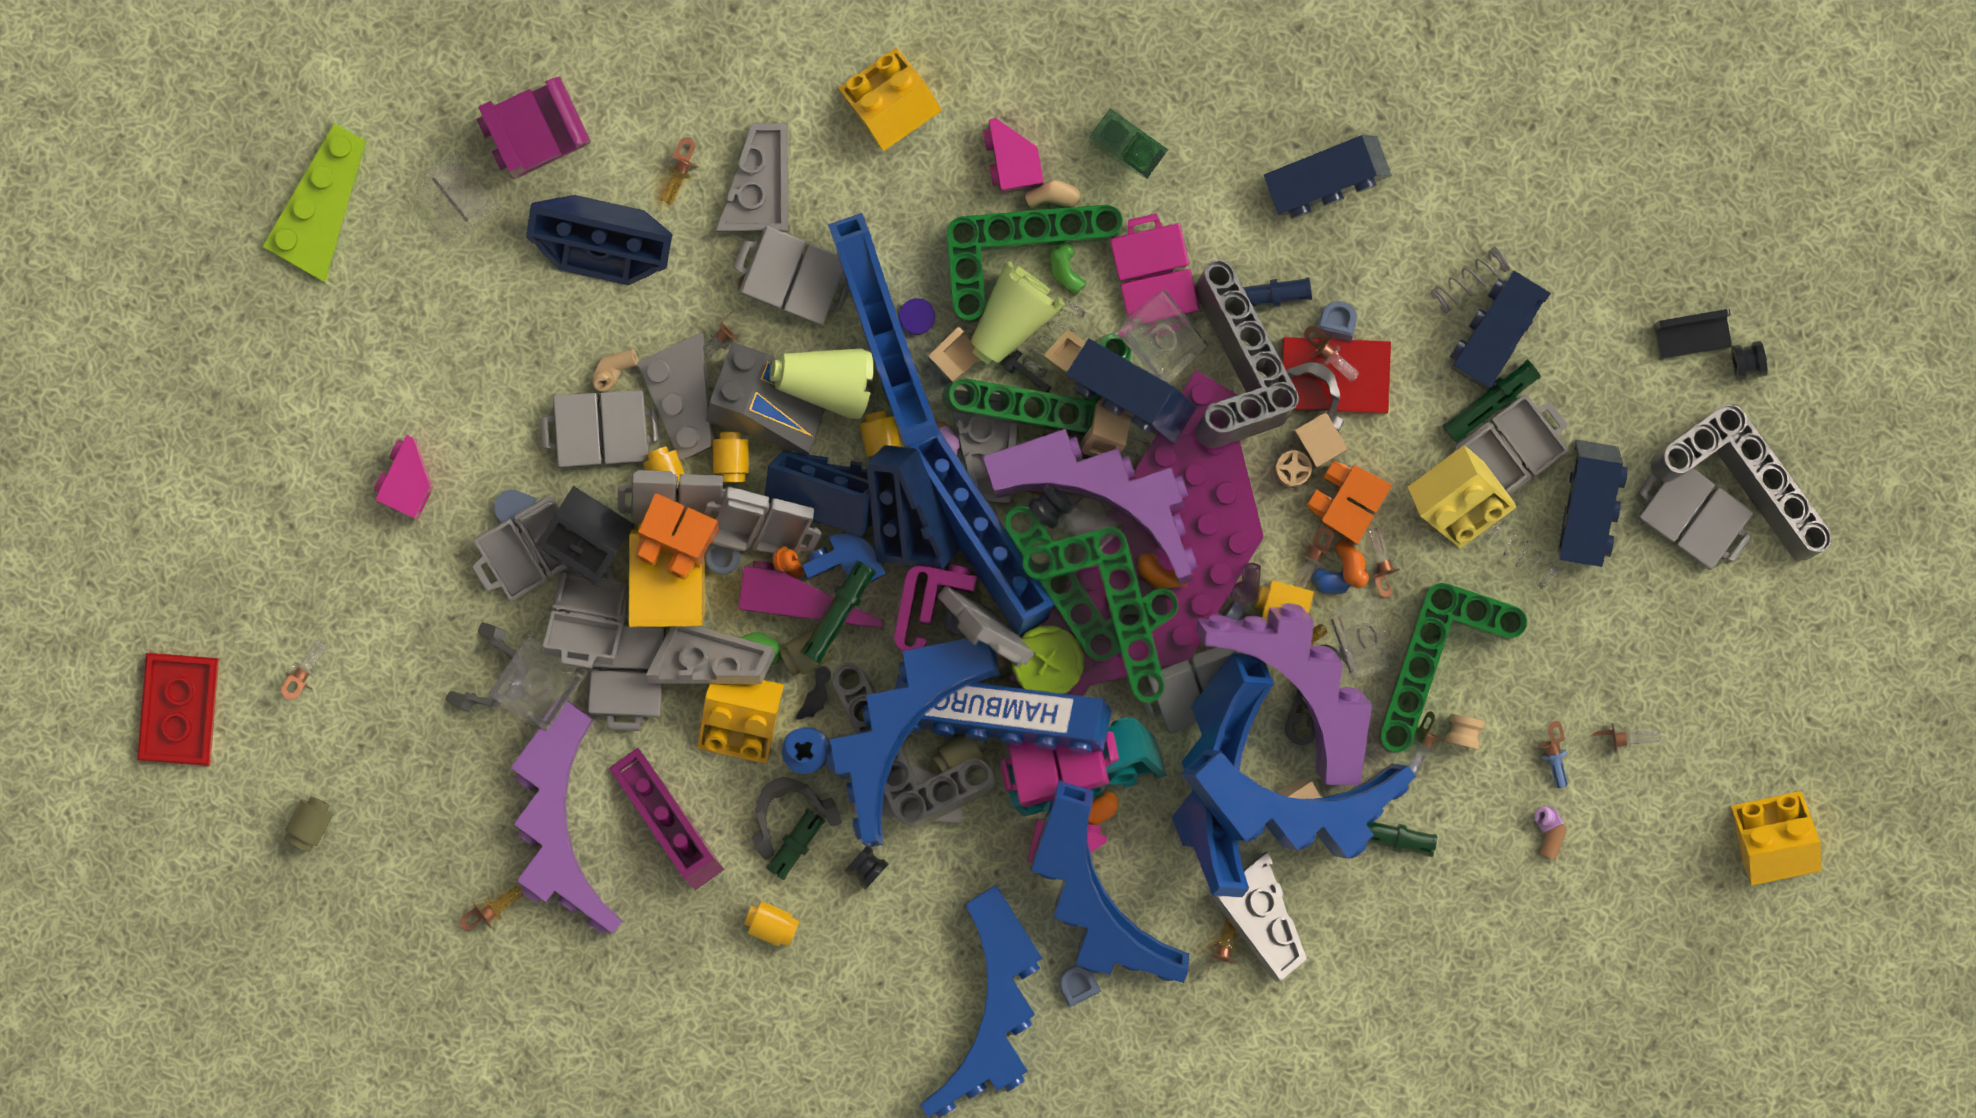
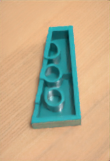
M1134 717L1117 719L1108 727V731L1114 733L1119 760L1106 767L1109 784L1090 790H1093V797L1102 795L1104 787L1109 785H1123V788L1137 785L1136 778L1151 773H1153L1155 779L1167 776L1155 736ZM1106 741L1103 751L1104 759L1110 758ZM1009 765L1008 769L1011 784L1013 785L1016 784L1013 767L1012 765ZM1008 791L1013 808L1024 817L1049 809L1051 800L1023 807L1019 802L1018 792Z

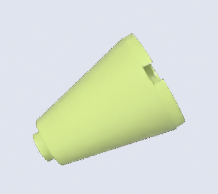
M1009 261L1001 270L970 341L975 346L972 352L987 364H990L992 360L998 363L1001 362L1055 316L1065 304L1059 296L1055 301L1047 296L1051 289L1023 268L1018 266L1013 271V265Z
M855 348L782 353L778 360H773L770 368V381L775 382L777 390L848 419H861L866 410L870 392L865 391L867 379L872 380L873 357L870 350Z

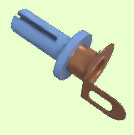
M1553 721L1548 728L1551 740L1542 742L1537 747L1546 750V753L1542 755V760L1550 762L1556 788H1564L1568 785L1561 757H1564L1567 752L1565 749H1560L1559 742L1564 741L1565 736L1561 723ZM1559 727L1561 737L1555 739L1553 729Z

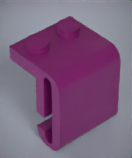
M561 77L545 81L546 85L534 91L528 89L496 105L489 101L478 106L482 116L476 118L484 137L492 136L497 146V149L491 152L500 170L507 168L514 179L520 178L591 143Z
M949 565L948 571L925 566H916L909 570L905 579L894 634L895 644L901 651L926 647L928 642L927 639L916 637L915 644L912 647L906 646L919 576L926 575L928 577L919 621L921 624L931 625L938 587L944 588L948 586L954 590L974 593L977 579L976 576H970V568Z

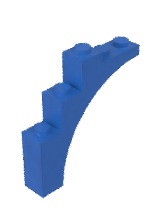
M860 213L828 224L849 293L856 308L868 348L872 352L873 361L886 401L905 446L921 443L939 435L936 421L906 343L863 214Z
M966 638L902 651L904 662L899 663V670L903 684L908 683V687L866 695L868 706H863V716L867 728L872 727V731L830 739L831 750H827L829 769L831 772L835 771L836 775L841 779L851 778L852 782L847 783V793L850 803L856 805L858 818H853V829L856 839H861L862 844L870 848L883 845L881 814L884 789L893 761L910 732L930 710L946 697L972 683L1000 675L996 651L981 640L973 644Z
M1232 653L1191 706L1202 736L1181 762L1184 769L1207 749L1222 752L1240 770L1242 753L1250 727L1261 703L1274 685L1264 661L1248 654ZM1192 789V792L1172 816L1182 846L1194 847L1212 896L1243 897L1249 890V886L1241 863L1238 840L1230 838Z
M1207 749L1180 773L1231 839L1245 842L1252 841L1265 830L1264 825H1266L1283 848L1302 850L1313 843L1316 839L1315 834H1317L1333 856L1346 859L1354 858L1366 849V842L1374 836L1366 823H1372L1377 820L1384 812L1382 808L1391 800H1395L1405 794L1409 789L1408 784L1416 777L1409 766L1392 763L1373 779L1347 792L1323 798L1297 799L1283 796L1260 786L1241 773L1222 752Z
M1058 780L1033 854L1031 871L1049 880H1063L1055 903L1054 918L1061 920V922L1068 926L1085 927L1078 945L1076 965L1082 966L1089 972H1103L1111 975L1114 963H1117L1131 971L1141 970L1155 974L1165 981L1175 980L1184 983L1188 973L1190 953L1164 944L1141 930L1118 909L1103 888L1093 866L1088 844V819L1092 805L1093 790Z
M994 885L965 904L979 931L986 956L988 987L985 1012L976 1039L960 1067L941 1088L921 1102L920 1106L927 1117L934 1113L938 1118L946 1115L956 1108L953 1101L964 1094L967 1095L968 1099H971L985 1090L987 1086L984 1082L988 1079L991 1080L997 1091L1004 1087L1009 1092L1025 1081L1022 1075L1028 1072V1069L1006 1036V1033L1012 1031L1015 1036L1033 1025L1030 1018L1035 1016L1034 1011L1013 980V977L1019 974L1023 980L1040 969L1037 962L1043 958L997 885Z

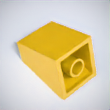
M639 523L638 529H632L629 535V627L702 626L706 613L705 555L700 568L694 566L685 580L667 572V567L673 557L668 553L661 551L655 566L643 563L636 557L640 542L638 531L642 524Z

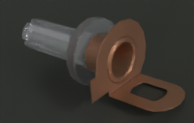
M724 321L719 324L720 329L717 332L714 330L709 332L712 339L703 347L704 354L711 347L712 349L704 356L705 363L720 348L727 350L730 347L727 342L731 338L738 341L736 335L723 324Z
M1316 326L1306 328L1304 338L1316 348L1312 358L1319 354L1323 358L1321 361L1322 365L1326 366L1330 363L1349 381L1355 380L1359 372L1338 354L1341 347L1338 345L1331 347L1328 344L1333 335L1328 337ZM1312 332H1316L1321 337V340L1316 343L1309 335Z
M1327 527L1319 528L1312 541L1313 545L1307 543L1311 548L1308 554H1301V557L1306 560L1293 586H1299L1308 568L1309 570L1300 588L1305 589L1316 566H1324V563L1320 560L1324 553L1331 555L1327 552L1335 537L1331 529ZM1321 533L1329 536L1325 546L1317 542Z
M1373 528L1369 530V536L1376 560L1371 562V566H1377L1379 573L1370 577L1375 578L1379 594L1383 597H1389L1393 593L1389 583V590L1384 591L1382 590L1380 580L1386 579L1385 575L1395 573L1400 569H1393L1391 562L1395 561L1396 558L1394 555L1388 556L1381 529Z
M317 639L301 664L298 662L293 663V666L296 668L293 675L285 673L288 678L281 688V693L285 698L289 700L296 699L304 687L312 690V688L305 684L308 676L310 678L316 676L311 670L327 647L324 642L320 645L321 640ZM291 681L298 684L294 693L286 690Z
M1432 711L1426 713L1420 727H1418L1424 732L1421 739L1415 738L1413 741L1418 747L1408 766L1416 777L1428 753L1436 752L1437 749L1433 747L1435 741H1443L1439 736L1429 732L1435 720V714ZM1429 717L1431 718V722L1428 728L1425 729L1424 724L1427 718Z
M1613 722V730L1597 731L1592 734V736L1613 735L1615 754H1617V747L1625 746L1626 751H1631L1632 744L1660 742L1662 738L1637 739L1638 736L1661 734L1659 729L1630 732L1628 726H1625L1623 732L1615 733Z

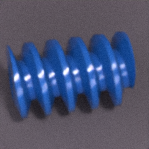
M804 727L793 730L786 736L782 744V756L785 764L791 770L797 773L808 774L820 770L828 762L827 750H831L829 739L822 731L816 728ZM811 742L813 746L810 751L814 754L813 757L802 758L800 755L803 750L799 745Z

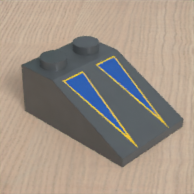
M732 342L709 402L706 421L809 456L825 409L777 390L775 382L770 381L771 364L773 360L777 359L767 353Z

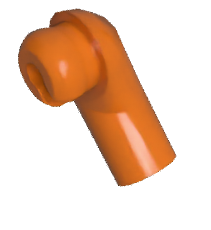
M1104 792L1098 799L1092 802L1088 824L1097 826L1114 816L1118 810L1119 803L1118 797L1114 793Z

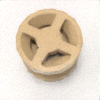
M1297 450L1287 451L1282 454L1275 465V475L1278 481L1288 487H1298L1304 484L1312 471L1311 461L1308 456Z
M1450 714L1449 722L1451 729L1445 735L1444 742L1479 750V731L1484 729L1485 721Z

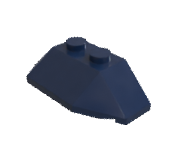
M578 195L533 202L530 206L526 238L532 244L534 243L558 270L624 285H631L657 271L660 272L666 269L673 237L669 230L644 210Z

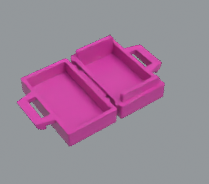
M1157 213L1129 219L1128 235L1110 239L1119 280L1127 281V279L1135 277L1139 279L1136 281L1132 279L1131 282L1120 285L1129 325L1134 326L1148 322L1154 335L1183 329V314L1199 311L1200 306L1191 269H1177L1173 272L1174 268H1185L1190 264L1181 223L1163 226ZM1154 221L1156 228L1135 233V225ZM1176 316L1177 323L1157 327L1156 320Z
M1107 732L1106 742L1110 758L1104 759L1103 751L1091 750L1090 754H1080L1064 746H1057L1055 750H1047L1037 747L1032 742L1022 741V745L1019 746L1008 744L1010 758L1000 762L1005 791H1017L1020 804L1023 807H1028L1052 800L1058 780L1061 781V779L1063 782L1086 789L1108 785L1109 779L1106 767L1119 760L1114 733ZM1009 765L1013 767L1016 782L1013 785L1011 784Z

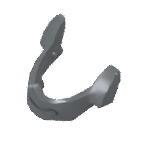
M1308 362L1288 369L1287 373L1290 379L1302 374H1310L1316 379L1325 382L1330 394V410L1327 414L1339 432L1344 420L1336 414L1340 392L1332 371L1316 362Z
M484 622L480 624L478 633L488 639V643L493 645L494 648H500L508 656L513 665L514 674L508 683L507 690L497 696L478 697L475 693L466 692L462 694L449 691L446 701L466 712H470L475 704L497 707L516 700L525 689L527 682V672L519 653L504 643L505 630Z
M781 777L768 783L762 789L755 808L759 831L752 836V840L763 859L767 860L774 856L770 840L772 837L770 829L767 828L766 818L768 806L774 798H780L789 791L798 792L808 797L815 804L814 809L818 811L819 815L823 814L830 825L834 827L841 824L842 819L833 799L821 800L808 784L789 777Z

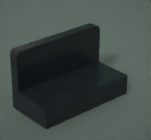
M1730 309L1666 319L1655 323L1654 328L1660 360L1730 348L1732 342L1727 320L1731 316Z

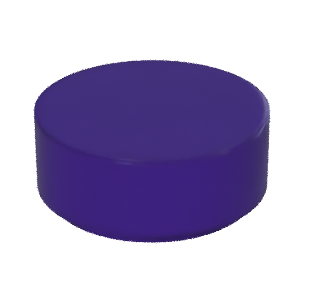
M911 299L900 310V323L910 334H925L935 323L934 308L924 299Z

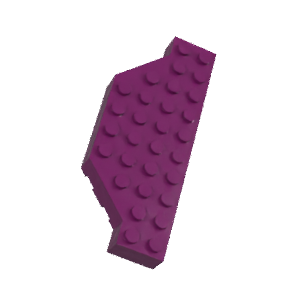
M1195 370L1182 392L1197 409L1176 443L1173 444L1157 434L1134 471L1135 477L1129 480L1133 481L1171 468L1174 477L1182 476L1188 496L1182 498L1185 508L1171 514L1172 516L1180 514L1186 535L1180 536V540L1184 550L1192 549L1198 568L1191 570L1194 581L1188 582L1187 587L1167 588L1176 595L1178 610L1169 621L1151 632L1160 668L1187 660L1190 661L1201 642L1195 633L1197 619H1209L1210 616L1218 614L1264 538L1240 440L1218 448H1208L1202 445L1195 435L1196 426L1210 405L1238 395ZM1242 412L1246 417L1251 418L1249 414ZM1210 422L1215 428L1221 429L1217 424ZM1113 507L1100 529L1115 528L1124 534L1141 597L1143 598L1157 589L1150 586L1138 573V558L1141 554L1153 553L1157 556V562L1166 571L1174 569L1154 538L1131 517ZM1105 535L1100 539L1099 547L1103 553L1113 555L1119 551L1120 542L1113 535ZM1085 554L1079 563H1081L1084 560ZM1098 566L1074 572L1104 620L1108 621L1111 619ZM1115 570L1109 576V583L1113 589L1124 590L1129 586V576L1125 571ZM1070 579L1061 594H1065L1071 589ZM1158 595L1153 598L1151 607L1155 614L1164 616L1171 611L1172 603L1168 597ZM1078 604L1071 609L1070 617L1074 623L1084 625L1090 621L1091 612L1087 606ZM1054 605L1048 620L1043 622L1041 626L1059 627L1068 631L1075 638ZM1131 605L1121 607L1118 614ZM1127 615L1122 619L1121 623L1126 626H1132L1138 622L1139 618L1134 615ZM1097 635L1091 639L1090 648L1097 655H1105L1111 649V642L1106 636ZM1138 640L1128 647V655L1134 661H1143L1148 656V647L1144 642ZM1081 647L1084 654L1083 672L1078 683L1065 694L1084 696L1091 685L1127 677L1121 652L1109 660L1097 662L1090 659ZM1013 672L1009 680L1022 687L1017 682V679Z

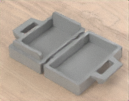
M769 226L763 228L758 242L743 240L733 268L745 276L739 290L740 294L775 308H781L782 306V311L817 325L824 324L829 310H842L849 289L846 280L842 277L843 271L837 254L813 244H807L805 247V241ZM751 247L755 251L749 267L746 269L742 266ZM839 284H842L844 286L837 304H832Z
M642 390L600 393L599 408H601V412L597 410L598 397L596 393L553 396L554 415L540 419L542 448L557 450L558 468L599 466L603 460L600 447H603L602 454H604L605 465L644 463L648 461L647 444L660 440L658 411L644 409ZM652 415L653 437H646L645 416ZM548 422H555L556 443H549Z
M1524 394L1492 418L1493 424L1487 422L1454 447L1455 450H1458L1465 445L1483 460L1510 496L1532 479L1531 474L1533 476L1538 475L1569 451L1559 437L1568 424L1551 402L1536 407L1529 396ZM1545 410L1548 411L1559 427L1556 430L1551 427L1541 414Z
M1693 468L1671 482H1663L1653 497H1651L1647 492L1657 480L1652 473L1638 492L1648 503L1638 516V519L1671 543L1678 540V536L1681 534L1676 547L1708 570H1712L1721 557L1735 562L1751 539L1750 535L1743 529V526L1751 517L1753 511L1721 488H1716L1713 494L1708 496L1714 490L1715 484ZM1738 534L1741 535L1743 538L1731 554L1728 553L1726 550Z
M637 470V472H633L632 485L618 487V510L624 515L625 512L631 513L632 523L634 524L632 529H638V524L643 522L655 493L684 505L686 511L688 508H691L703 514L709 502L715 501L714 504H720L726 492V489H723V476L680 474V481L678 482V477L672 471ZM625 493H632V506H625ZM712 510L709 517L713 518L716 511Z
M727 487L720 504H714L715 501H711L703 512L704 515L710 516L712 510L716 511L713 519L718 520L720 531L714 542L711 543L743 552L751 546L753 551L773 555L775 550L781 546H786L796 553L798 550L813 552L821 536V532L817 527L814 529L810 528L813 521L814 508L775 498L772 499L769 506L768 496L732 487ZM806 534L811 535L806 545L801 544Z
M552 494L547 495L514 515L515 523H518L523 533L519 532V527H516L512 518H508L474 538V542L482 557L472 567L487 591L502 587L508 599L513 601L547 581L546 575L552 578L567 569L566 566L535 547L559 509ZM486 562L497 579L493 583L490 582L481 567ZM540 563H542L544 568L546 569V575L543 572V567L539 565Z
M607 567L603 574L607 576V579L601 578L596 585L578 574L562 571L559 575L544 640L543 653L560 656L561 664L591 669L595 662L613 666L629 601V583L614 580L612 567Z
M945 586L938 595V598L958 617L960 623L957 627L973 644L981 640L991 646L997 653L1010 659L1015 666L1020 667L1022 663L1027 665L1034 652L995 611L948 586Z
M626 613L624 620H629V613ZM623 625L615 664L612 666L594 662L592 668H595V670L590 671L588 713L590 715H607L610 730L639 731L643 717H661L663 683H647L645 671L649 670L665 638L664 627H629V625ZM614 716L635 717V723L614 722Z
M1216 647L1195 655L1191 662L1192 667L1187 660L1162 669L1165 688L1163 694L1157 700L1159 708L1153 710L1151 703H1143L1148 717L1156 718L1155 716L1162 715L1170 733L1196 724L1191 706L1231 654L1236 653L1235 650ZM1148 676L1152 688L1141 693L1142 696L1149 697L1157 692L1158 684L1151 676Z

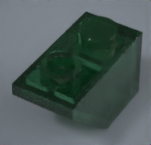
M1111 108L1101 119L1088 140L1091 145L1115 162L1145 179L1150 177L1169 150Z

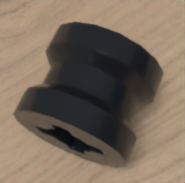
M1761 341L1752 342L1747 347H1742L1739 344L1731 346L1733 369L1738 381L1746 380L1748 375L1767 376V359Z
M1050 483L1043 488V494L1038 499H1032L1028 503L1032 512L1051 529H1054L1059 524V518L1063 514H1069L1074 509L1069 500Z
M866 846L844 871L849 876H856L860 880V886L866 890L889 863L884 859H878L874 855L873 849Z

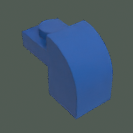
M847 533L829 536L835 550L828 553L826 547L807 555L806 557L809 562L802 565L808 579L841 564L848 577L856 560L877 571L869 583L886 576L881 562L876 559V552L872 546L861 537Z

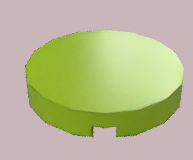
M1040 626L1028 631L1021 638L1034 652L1027 665L1022 663L1020 667H1017L1012 663V669L1017 682L1024 689L1065 694L1078 683L1084 669V654L1079 642L1068 631L1056 626Z

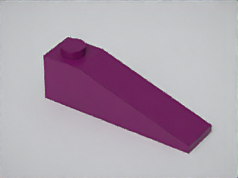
M753 561L752 567L744 566L738 609L820 621L834 597L784 572L774 570L773 563ZM855 607L844 623L883 628L882 620Z
M639 748L609 768L684 880L695 891L725 870Z

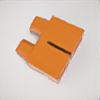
M1332 461L1323 478L1339 487L1336 495L1332 499L1316 489L1306 507L1321 518V524L1340 534L1356 546L1391 489L1392 484L1356 465L1350 468L1345 464ZM1347 499H1349V500H1351L1352 502L1358 504L1359 506H1361V508L1358 507V506H1356L1355 504L1351 503V502L1348 501Z
M655 493L638 531L640 542L636 557L643 563L655 566L661 551L668 553L673 557L667 567V572L685 580L694 566L700 568L710 543L714 542L720 531L718 520L691 508H688L686 511L684 505Z

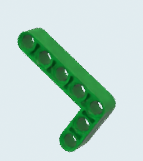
M1094 205L955 218L948 226L947 240L953 310L956 317L965 323L976 322L981 318L985 309L981 251L1057 245L1062 242L1069 244L1110 240L1121 231L1123 218L1120 211L1112 205ZM1100 215H1112L1116 220V227L1109 232L1100 230L1096 224V220ZM1074 217L1078 219L1081 225L1080 230L1072 235L1064 233L1060 227V223L1064 218ZM1030 220L1041 221L1045 226L1044 233L1040 237H1030L1024 229L1027 222ZM998 222L1005 224L1009 228V235L1000 241L993 239L989 235V228ZM965 225L970 227L974 233L972 240L967 243L957 242L953 237V232L958 226ZM963 261H970L976 266L977 271L972 278L962 279L956 273L957 265ZM970 296L977 299L980 306L976 313L966 315L960 311L959 303L964 297Z
M1110 333L1097 339L1096 343L1105 347L1109 340L1114 341L1119 347V356L1130 361L1132 345L1125 335ZM968 378L958 379L949 383L942 393L944 405L955 413L1056 431L1066 429L1067 433L1084 436L1092 426L1095 406L1101 400L1096 396H1093L1091 400L1087 398L1079 399ZM957 386L966 388L969 393V400L966 405H960L954 399V390ZM993 392L999 393L1004 399V406L1000 412L993 410L989 405V397ZM1028 398L1035 400L1039 406V411L1035 418L1029 417L1024 411V403ZM1062 405L1069 406L1073 411V420L1070 424L1063 423L1060 420L1059 409Z
M1018 506L1007 513L1005 529L1023 557L1035 545L1053 542L1038 517L1030 508ZM1023 513L1031 519L1032 526L1027 532L1017 533L1012 529L1010 521L1016 514ZM1031 557L1028 561L1032 571L1037 574L1046 572L1050 566L1049 561L1044 564H1038ZM1074 572L1064 574L1071 581V589L1065 594H1057L1051 589L1050 581L1052 578L1039 580L1090 659L1104 662L1121 652L1112 618L1108 621L1104 620ZM1168 589L1154 590L1142 598L1151 632L1169 621L1178 610L1177 597ZM1164 595L1170 599L1172 608L1167 615L1160 616L1152 610L1151 602L1154 597ZM1078 604L1087 606L1091 612L1090 621L1084 625L1074 623L1070 617L1071 609ZM1129 606L1118 614L1120 622L1127 615H1134L1139 618V613L1134 606ZM1104 635L1110 640L1111 649L1107 654L1097 655L1091 650L1090 642L1094 636Z
M1104 528L1029 549L1023 558V570L1029 578L1036 581L1098 566L1131 692L1138 701L1143 703H1151L1158 700L1165 688L1164 679L1124 534L1115 528ZM1105 535L1117 537L1120 542L1119 551L1113 555L1103 553L1099 547L1100 539ZM1071 544L1080 545L1085 552L1084 560L1079 564L1067 562L1064 557V550L1067 546ZM1037 553L1048 557L1050 563L1049 569L1042 574L1034 573L1028 566L1029 558ZM1122 570L1128 574L1130 583L1126 589L1115 590L1111 587L1109 576L1113 571ZM1125 605L1134 606L1139 613L1138 622L1132 626L1123 625L1118 618L1120 608ZM1139 640L1147 645L1148 656L1145 660L1134 661L1129 657L1128 646L1131 642ZM1143 676L1153 677L1158 684L1157 692L1151 697L1142 696L1137 689L1138 680Z
M1447 583L1435 584L1427 589L1379 730L1378 739L1385 750L1396 753L1405 751L1410 747L1451 623L1455 622L1500 638L1511 639L1520 636L1527 627L1526 615L1520 608ZM1438 589L1446 591L1450 597V604L1444 610L1435 608L1431 601L1432 594ZM1471 601L1481 603L1484 608V615L1479 621H1472L1466 615V606ZM1506 612L1514 614L1518 619V627L1513 633L1504 631L1500 625V618ZM1427 623L1436 626L1439 632V637L1433 644L1425 643L1420 636L1422 626ZM1414 658H1421L1427 663V673L1422 678H1415L1409 671V664ZM1403 692H1410L1416 698V706L1409 713L1402 711L1398 707V697ZM1392 726L1402 728L1405 733V740L1398 747L1390 745L1386 739V733Z

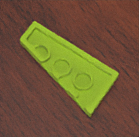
M336 123L333 124L262 246L325 283L329 275L332 258L335 254L349 199L367 143L364 139Z

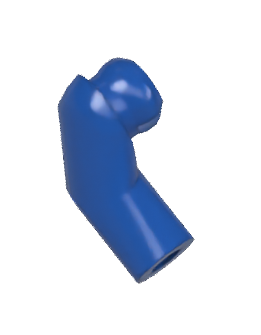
M1321 568L1314 571L1311 576V583L1322 594H1343L1352 586L1345 582L1343 570L1337 573L1326 572L1325 569Z

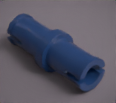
M1309 277L1277 282V279H1272L1269 284L1243 287L1253 307L1273 304L1275 308L1281 307L1280 303L1312 300Z

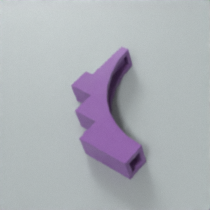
M1066 429L983 457L993 489L998 498L1024 491H1043V488L1050 483L1059 491L1082 494L1107 503L1131 517L1154 538L1169 559L1180 585L1194 581L1191 570L1198 567L1192 549L1184 550L1180 536L1186 535L1180 514L1174 516L1171 514L1185 508L1182 498L1188 496L1182 476L1174 477L1171 468L1129 481L1130 478L1135 477V473L1129 456L1121 458L1118 448L1077 462L1076 459L1083 456L1077 438L1069 439Z
M1287 603L1283 604L1281 608L1269 607L1267 621L1256 616L1245 617V620H1231L1221 615H1213L1209 619H1197L1195 633L1205 646L1233 649L1257 657L1281 671L1296 685L1304 697L1313 720L1317 743V774L1326 785L1360 786L1372 704L1359 689L1352 687L1340 688L1343 662L1331 648L1320 645L1311 647L1314 620L1300 605Z
M562 698L511 767L517 772L514 779L529 790H532L534 786L539 788V791L514 823V825L520 828L517 835L533 847L538 842L543 845L517 881L523 885L520 891L532 901L538 903L542 899L545 902H549L555 892L561 895L558 901L573 913L579 908L590 917L587 921L590 926L603 935L607 930L613 934L621 926L623 920L602 902L586 880L574 855L567 827L566 795L570 769L579 744L594 719L566 698Z

